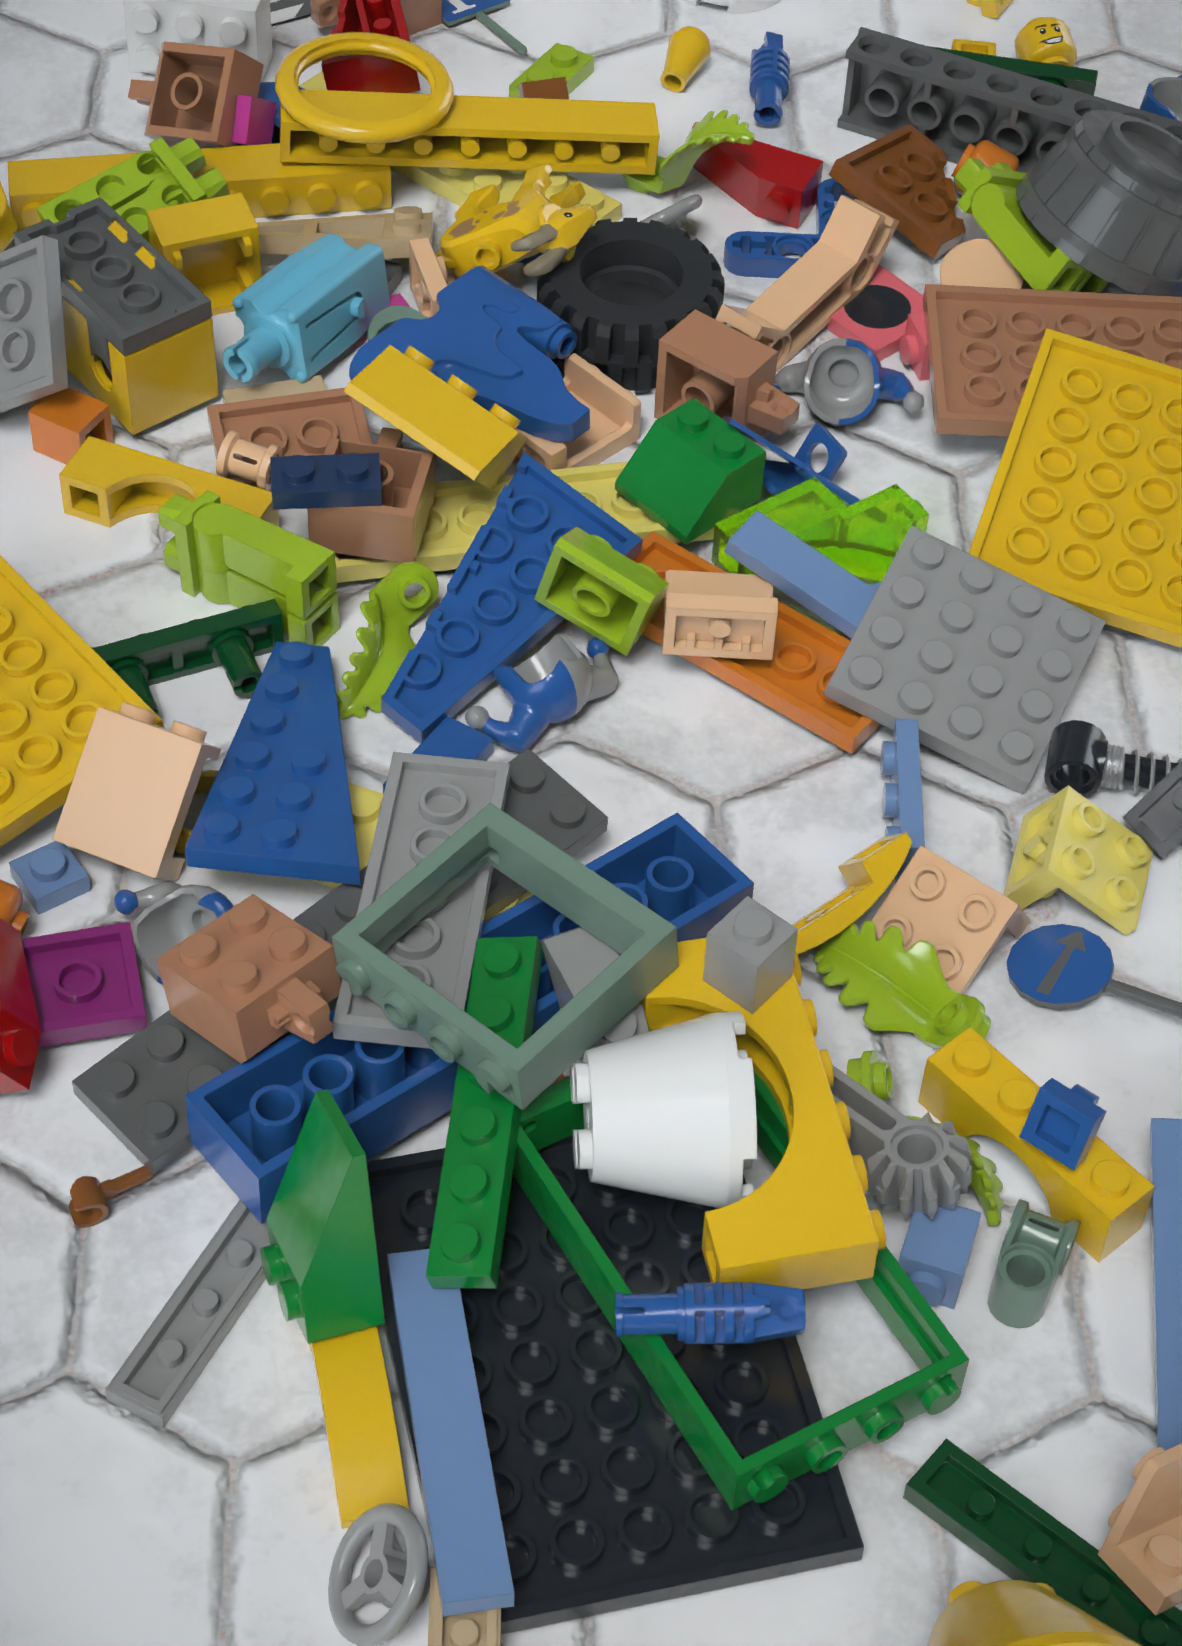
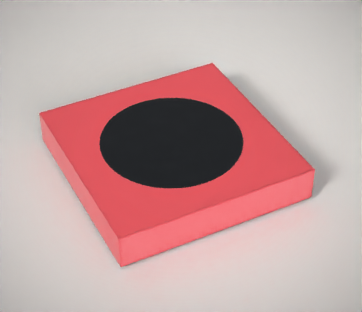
M878 264L868 285L860 294L832 315L830 322L825 328L838 338L847 337L863 342L874 351L878 360L882 361L899 351V340L902 335H905L908 314L924 312L923 295Z

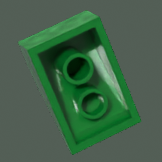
M329 1089L315 1092L266 1219L270 1245L260 1248L266 1280L269 1286L277 1284L279 1302L284 1318L287 1322L297 1320L308 1344L385 1324L366 1154Z

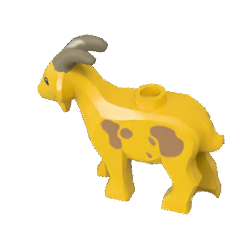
M548 163L526 171L524 181L511 202L497 204L500 199V193L495 184L471 192L465 203L455 212L454 217L456 221L441 237L439 243L441 249L435 256H442L446 269H452L459 278L476 266H485L495 273L541 252L543 253L523 268L524 274L527 276H540L552 271L561 262H568L574 256L576 245L596 221L597 215L590 204L575 206L586 195L580 180L571 183L567 190L551 195L548 200L545 197V191L552 184L549 175L553 169Z

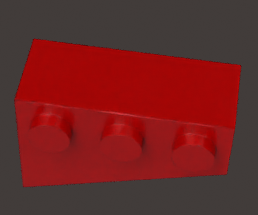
M340 0L337 10L338 24L336 29L331 30L330 34L369 32L394 36L411 42L400 0ZM355 54L322 60L321 67L327 90L411 93L421 90L417 71L408 65L392 59L374 55Z

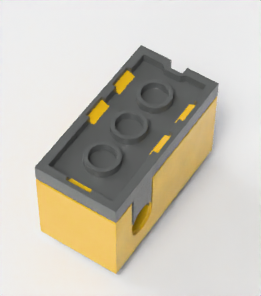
M101 197L66 211L67 218L57 223L46 219L13 233L15 246L41 235L58 240L67 369L98 400L109 404L110 412L132 435L219 396L211 300Z

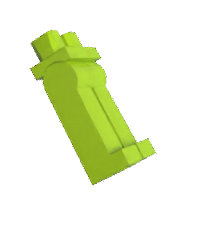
M159 137L149 143L151 151H143L37 207V211L41 221L49 219L51 222L57 223L67 218L66 211L101 197L149 242L146 211L230 195L226 180L216 168H212L195 179L191 175L207 165L200 147L192 137L171 147L167 145L162 137Z
M969 158L954 177V181L964 191V195L957 205L964 213L973 214L977 223L1032 289L1101 293L1109 282L1074 262L1059 247L1056 248L1053 243H1050L1034 227L1032 221H1029L1019 204L1020 201L1017 199L1016 189L1018 183L1027 173L1014 171L1007 163L997 162L991 167H986L980 159Z
M208 490L195 501L180 494H175L160 507L158 511L159 525L175 533V536L166 543L163 551L164 563L166 566L180 572L183 592L194 598L202 592V595L211 602L217 604L230 603L237 608L275 599L282 612L283 632L289 635L290 642L300 641L308 645L323 646L340 629L338 593L335 592L337 589V575L334 551L231 505L223 504L220 501L219 495Z

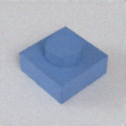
M51 842L9 862L11 877L38 915L91 891L89 875L67 845L63 843Z

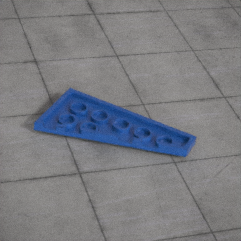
M524 452L517 463L516 473L508 486H504L498 496L496 507L486 525L480 527L449 581L447 592L438 608L433 609L427 619L425 631L417 645L408 652L382 697L381 712L418 742L422 743L447 716L452 718L496 680L493 672L497 666L506 665L511 667L565 619L534 600L554 545L561 536L577 526L590 535H596L605 539L614 550L631 560L641 553L643 539Z

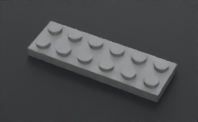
M393 752L357 915L489 803L504 811L509 785L510 763ZM488 863L383 952L465 1012L468 1003L477 938L481 937L493 866ZM342 979L333 1018V1039L431 1049L427 1040L411 1028L401 1029L393 1024L385 1015L381 1006L366 995L357 996L351 993L349 983Z

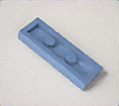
M895 719L892 741H883L881 746L880 772L881 775H890V783H884L882 816L892 817V826H886L885 836L907 832L912 840V845L906 859L895 876V883L921 845L925 847L918 720Z

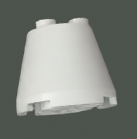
M741 1012L710 1013L585 1050L583 1063H575L570 1066L572 1104L583 1103L584 1129L573 1130L575 1169H588L590 1182L716 1208L733 1204L754 1191L753 1184L742 1183L743 1169H751L753 1159H757V1119L752 1058L747 1057L746 1050H737L735 1037L736 1035L745 1034L746 1022Z

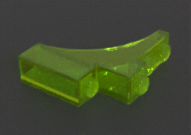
M813 477L716 522L714 525L711 562L728 573L757 575L726 554L724 550L728 540L758 510L864 583L872 585L883 580L911 525L926 532L929 513L925 511L917 500L912 499L897 484L847 507L837 494L832 493L816 477Z

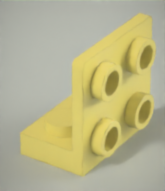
M1067 786L1023 816L1004 896L1019 904L1023 910L1040 898H1049L1060 888L1121 933L1128 935L1137 929L1153 848L1140 836L1101 810L1096 804L1090 802L1070 786Z

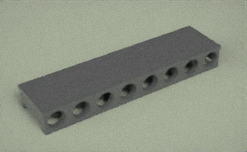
M860 27L858 35L846 50L845 58L849 59L843 110L838 119L837 127L879 139L911 124L944 150L947 161L958 164L969 143L976 146L982 140H989L1016 155L1019 159L1018 172L1028 173L1032 165L1040 161L1070 130L1075 120L1091 110H1108L1137 117L1167 130L1182 140L1181 121L868 28Z

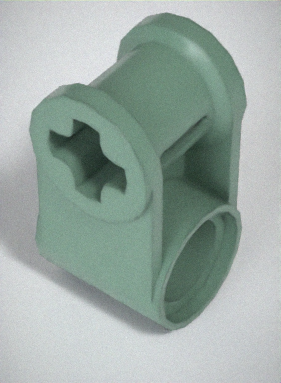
M1019 1199L1002 1243L988 1294L987 1303L989 1310L999 1322L1009 1327L1027 1328L1040 1321L1058 1276H1062L1081 1221L1071 1218L1067 1223L1030 1210L1029 1202Z

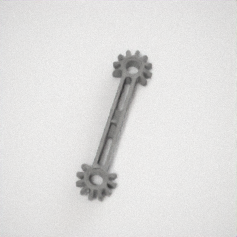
M833 1066L834 1084L830 1088L834 1101H843L847 1107L851 1126V1136L847 1140L852 1155L860 1154L862 1156L868 1177L867 1194L876 1196L881 1212L899 1207L905 1221L914 1211L923 1212L933 1221L938 1207L956 1210L960 1194L968 1192V1186L972 1181L971 1150L969 1145H967V1138L957 1136V1131L952 1121L935 1125L929 1111L921 1120H910Z

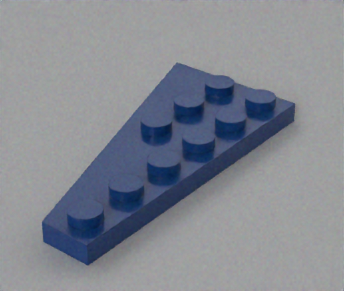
M276 641L185 846L188 867L361 885L360 866L329 647L308 645L300 641L289 643Z

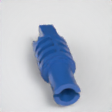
M767 31L764 36V44L758 50L753 49L751 53L749 91L755 99L753 115L755 121L762 126L771 127L781 121L780 115L782 116L783 114L782 101L789 93L790 57L783 50V35Z
M753 1282L683 1283V1286L676 1287V1293H615L616 1337H623V1335L677 1334V1341H684V1344H739L802 1335L805 1330V1297L803 1289Z

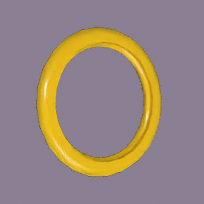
M345 32L312 39L290 52L284 58L275 75V90L282 107L295 121L323 136L351 143L382 144L399 142L419 136L434 128L446 116L454 100V85L447 69L432 53L417 44L379 33ZM355 54L374 55L403 63L419 72L429 82L431 95L423 107L404 116L375 121L355 120L331 114L307 101L300 93L299 77L308 67L322 60Z

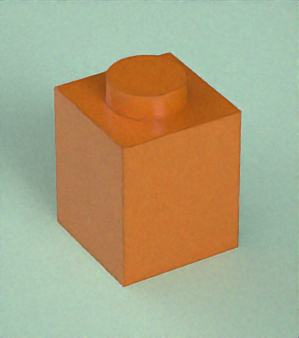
M70 387L37 400L28 411L33 450L66 465L88 436L114 443L109 404Z

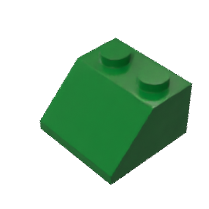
M693 398L655 420L616 479L615 490L684 544H688L761 499L766 451Z

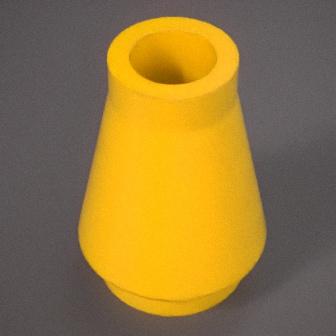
M686 26L670 36L664 70L660 77V81L666 89L672 92L682 91L687 82L709 59L710 41L702 30Z

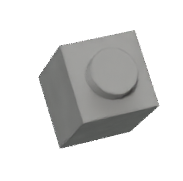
M746 896L707 933L703 981L753 1014L792 977L798 929L749 896Z

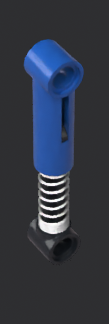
M1069 720L1057 725L1052 732L1044 773L1045 783L1055 793L1070 786L1084 797L1092 795L1103 785L1105 787H1113L1114 789L1119 787L1122 790L1124 785L1127 784L1134 786L1135 793L1139 791L1140 787L1148 788L1151 791L1182 761V757L1177 762H1171L1168 754L1163 756L1161 760L1155 759L1153 751L1144 757L1140 756L1137 748L1131 754L1125 753L1124 745L1120 747V745L1108 744V739H1106L1104 732L1095 724L1084 720Z

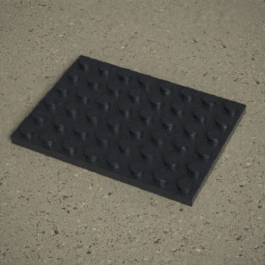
M573 1135L538 1150L632 1294L676 1293V1287L683 1286V1283H711L702 1251L704 1216L706 1211L719 1208L590 1182L588 1169L579 1170L574 1167ZM445 1148L367 1162L385 1324L383 1325L426 1521L427 1514L388 1275L387 1254L430 1249ZM512 1174L497 1288H460L514 1588V1606L501 1608V1635L862 1560L864 1544L838 1464L822 1473H814L810 1470L789 1481L782 1492L766 1502L756 1503L754 1500H751L731 1510L620 1338L616 1337L615 1330ZM743 1174V1182H742V1183H743V1184H747V1183H746V1180H745V1177H744V1174ZM659 1334L741 1459L823 1419L796 1336L754 1343L684 1344V1341H677V1334Z

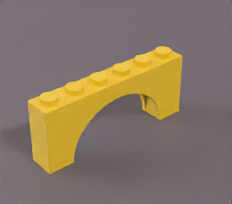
M706 938L677 942L678 967L641 1000L649 1031L710 1013L741 1012L746 1026L745 1034L735 1036L737 1050H746L747 1057L752 1058L753 1071L763 1080L776 1099L785 1120L789 1142L778 1167L759 1188L733 1204L705 1212L702 1251L711 1283L753 1282L804 1290L873 1278L878 1250H883L886 1247L884 1223L879 1210H869L864 1195L868 1192V1177L865 1163L860 1154L852 1155L847 1141L851 1136L849 1114L843 1101H834L830 1088L834 1084L832 1061L827 1049L818 1050L814 1038L817 1035L818 1029L817 1017L812 1000L810 998L802 1000L798 986H801L802 976L797 952L795 951L792 977L757 1011L751 1014L703 981Z

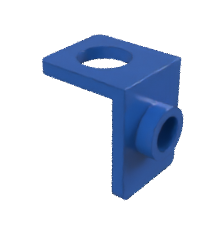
M815 424L796 453L795 458L813 470L811 465L812 452L817 445L824 444L828 451V462L826 467L818 474L832 481L846 459L847 451L824 425ZM765 459L763 485L775 496L786 500L796 497L819 501L826 491L797 473L794 465L787 462Z

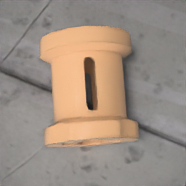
M229 431L219 449L216 473L225 478L232 474L256 482L258 488L269 491L271 489L270 457H281L282 447L272 444L268 448L243 440L239 432ZM247 457L256 460L257 464L253 465L244 462L242 458Z

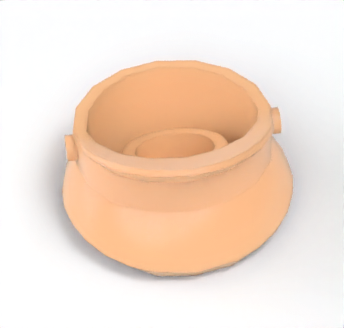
M976 238L956 245L945 255L940 265V285L1021 289L1024 281L1022 275L991 239Z

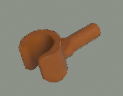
M142 1166L101 1183L96 1177L82 1176L76 1179L70 1189L72 1200L69 1203L74 1224L81 1228L99 1224L109 1213L106 1200L153 1178L152 1173L145 1166Z

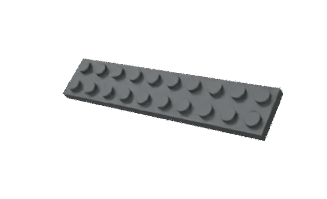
M529 748L508 762L510 763V773L504 806L505 813L571 857L607 831L608 816ZM367 866L360 870L361 885L342 883L293 920L333 945L332 936L357 915ZM494 867L483 924L528 891ZM338 996L328 1003L330 1011L336 1009ZM168 1010L72 1080L74 1094L154 1175L193 1145L191 1143V1133L188 1129L185 1095L240 1063L171 1015L170 1010ZM286 1032L284 1035L279 1037L277 1040L269 1044L264 1049L268 1048L269 1046L275 1044L276 1042L292 1034V1032Z

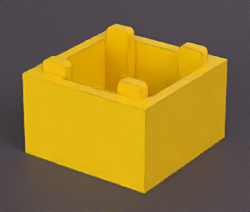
M242 192L146 211L150 244L211 300L212 316L235 311V307L232 304L233 299L262 277L259 228Z

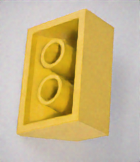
M389 345L348 383L344 390L345 393L472 480L494 490L527 440L526 436L516 430L521 420L496 403L488 411L474 402L473 399L478 393L477 390L453 374L445 382L430 372L436 362L411 345L408 346L405 353Z

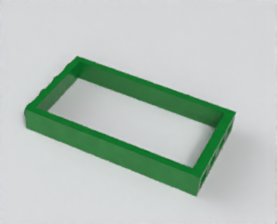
M753 1071L757 1145L776 1169L789 1144L787 1128L776 1099L763 1080ZM567 1077L549 1085L525 1109H521L513 1176L616 1332L615 1293H632L538 1152V1150L573 1135V1130L584 1129L583 1103L572 1104L570 1077ZM887 1247L883 1250H878L873 1278L856 1280V1282L920 1370L744 1459H741L659 1334L623 1335V1337H619L731 1510L751 1500H754L756 1503L766 1502L782 1492L789 1481L810 1470L814 1473L825 1472L836 1466L846 1456L848 1451L869 1440L872 1444L882 1443L894 1436L903 1427L905 1422L924 1412L930 1415L941 1413L952 1406L960 1397L970 1359Z

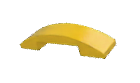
M907 832L882 837L838 866L849 887L792 924L798 929L795 949L797 954L814 948L839 934L854 923L878 900L897 875L912 845V840Z
M377 1326L310 1343L327 1434L341 1529L349 1528L361 1514L380 1504H399L409 1510L397 1429Z

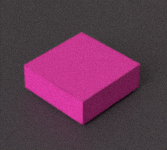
M238 95L232 142L242 145L272 144L277 102Z

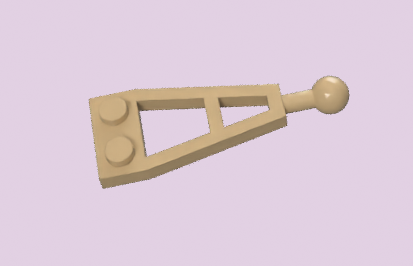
M416 206L398 207L394 209V213L257 222L260 254L292 255L328 233L341 236L343 241L353 248H361L367 243L378 245L384 252V258H409V240L428 238L431 246L433 241V212L422 213V208Z

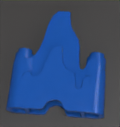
M485 266L472 268L439 291L436 297L440 308L434 316L421 320L402 318L365 343L357 351L350 364L349 377L352 380L389 345H392L402 353H405L408 346L411 345L436 362L430 372L445 382L448 381L452 374L478 391L473 399L474 402L488 411L496 403L521 420L517 426V429L554 442H572L590 429V409L579 402L566 389L559 368L551 360L555 358L565 359L574 350L577 343V334L573 332L572 326L554 314L552 310Z

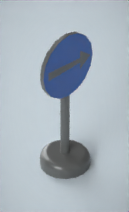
M1066 924L1041 926L1024 934L1011 947L1007 959L1009 981L1020 996L1038 1006L1054 1009L1080 1007L1097 999L1105 991L1182 1018L1181 1002L1112 979L1114 962L1111 949L1100 936L1083 927Z

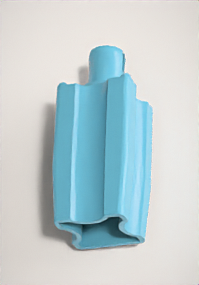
M328 233L287 257L236 296L232 304L235 307L236 316L244 325V337L235 344L228 346L223 353V364L229 375L237 381L242 379V382H248L255 379L266 367L280 368L287 373L290 379H297L298 382L304 383L355 343L369 329L373 317L380 310L390 305L382 248L370 243L365 244L361 248H353L343 241L341 236Z

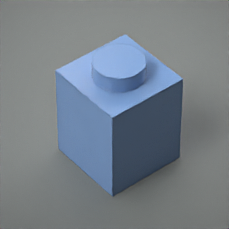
M958 1205L956 1210L938 1207L933 1221L923 1212H913L898 1263L929 1305H941L955 1309L975 1242L981 1212Z

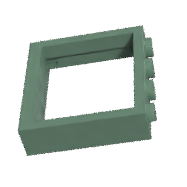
M492 803L484 807L332 936L337 963L335 971L339 973L342 979L349 983L351 993L357 996L366 995L381 1006L388 1019L401 1029L411 1028L427 1040L431 1049L442 1060L448 1063L456 1061L474 1074L477 1082L486 1092L490 1093L494 1089L522 1110L584 1054L585 1050L591 1048L678 967L676 926ZM486 863L621 954L517 1049L383 953Z

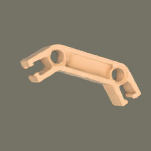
M841 195L819 241L746 309L722 304L716 320L725 325L728 323L732 326L731 328L777 350V372L830 322L832 315L854 299L868 285L900 221L861 200H853Z

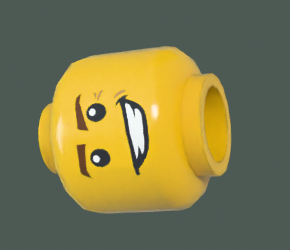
M1054 17L1034 18L1019 31L1014 40L1018 59L1074 67L1077 61V49L1070 29L1060 19Z

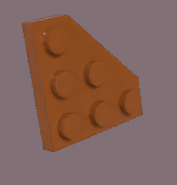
M911 124L837 159L829 173V176L842 185L843 190L847 194L900 221L896 229L911 240L913 246L918 251L928 254L933 259L958 245L966 232L963 219L956 218L954 211L958 200L952 179L945 177L943 168L947 163L944 150Z

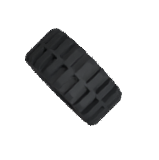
M624 218L621 222H612L611 219L598 220L595 226L588 229L576 245L574 256L568 262H561L552 271L537 276V301L572 326L573 332L577 334V343L572 353L577 354L589 364L596 366L603 374L624 389L635 391V395L649 394L651 389L656 388L659 339L695 309L716 320L723 304L725 284L724 277L721 274V267L712 253L709 254L710 251L697 238L690 240V236L686 231L677 227L673 230L666 228L664 222L650 220V223L637 222V218ZM551 359L564 374L565 359Z

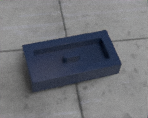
M379 453L270 457L273 510L382 506Z

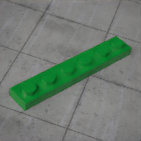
M538 936L477 938L466 1013L517 1049L532 1036L543 956L542 945ZM459 1063L425 1277L433 1289L497 1288L521 1109L494 1089L490 1093L486 1092L477 1082L474 1074Z

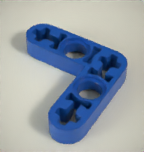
M833 178L824 180L819 184L815 208L816 234L756 231L733 233L725 241L723 259L725 268L730 273L743 277L779 278L800 259L788 258L783 256V254L803 256L819 241L835 208L834 201H838L841 195L853 200L858 198L847 194L843 190L842 185Z

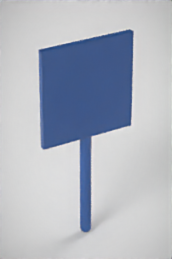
M723 417L724 421L743 435L794 465L795 471L871 519L875 521L882 520L883 514L877 509L810 469L805 463L732 418Z

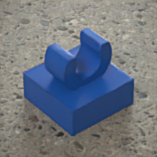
M1051 1078L1040 1087L1019 1137L1074 1171L1085 1161L1107 1111L1096 1105L1100 1097L1081 1085L1076 1084L1070 1089Z

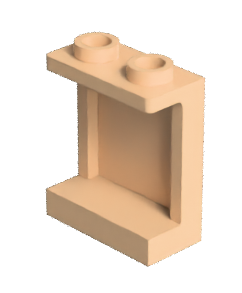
M572 353L565 358L563 381L566 389L579 402L590 409V429L572 442H554L533 436L516 428L518 432L527 437V440L511 463L517 467V463L525 452L548 470L598 465L640 439L641 401L631 391L624 389L603 374L596 366L589 364L577 354Z
M122 702L119 711L98 707L52 840L156 879L178 881L185 859L173 853L207 758L218 760L221 748L205 743L207 731L174 720L171 730L153 724L156 713L125 702Z

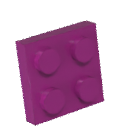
M130 922L21 939L42 1032L39 1048L139 1032L147 1026Z

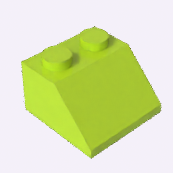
M576 526L561 536L554 545L534 600L627 656L657 612L670 583L660 578L651 567L636 563L614 550L605 539L596 535H590Z

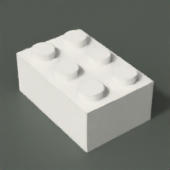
M123 0L130 72L156 75L161 44L166 41L236 49L264 64L261 82L264 81L273 59L270 0Z

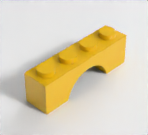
M88 436L59 473L64 513L110 528L136 515L158 513L160 507L175 494H180L195 501L207 490L219 495L221 503L231 505L279 527L278 510H273L272 492L92 436Z
M969 1027L927 1058L918 1103L941 1123L952 1121L957 1134L964 1137L984 1135L997 1140L1014 1152L1026 1164L1040 1184L1048 1201L1051 1217L1065 1223L1071 1218L1081 1221L1075 1242L1098 1263L1101 1262L1142 1228L1155 1186L1098 1136L1095 1137L1085 1161L1074 1171L1020 1138L1019 1136L1040 1086L975 1030Z

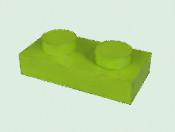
M556 43L509 85V97L521 98L519 85L523 82L566 77L569 95L594 72V57L580 52L572 46Z

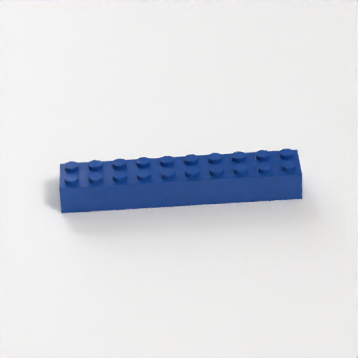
M678 812L585 865L676 926L677 942L706 938L707 933L746 896L753 897L754 882ZM532 895L485 922L482 926L480 938L538 936L540 941L541 939L581 926L537 896ZM544 952L532 1035L560 1010ZM335 1009L330 1011L329 1014L331 1022H333ZM333 1031L316 1044H313L292 1033L255 1054L244 1063L234 1066L185 1095L191 1143L256 1219L263 1224L267 1222L266 1219L315 1092L329 1089L364 1150L367 1161L451 1110L458 1063L456 1061L448 1063L442 1060L432 1049L333 1039Z

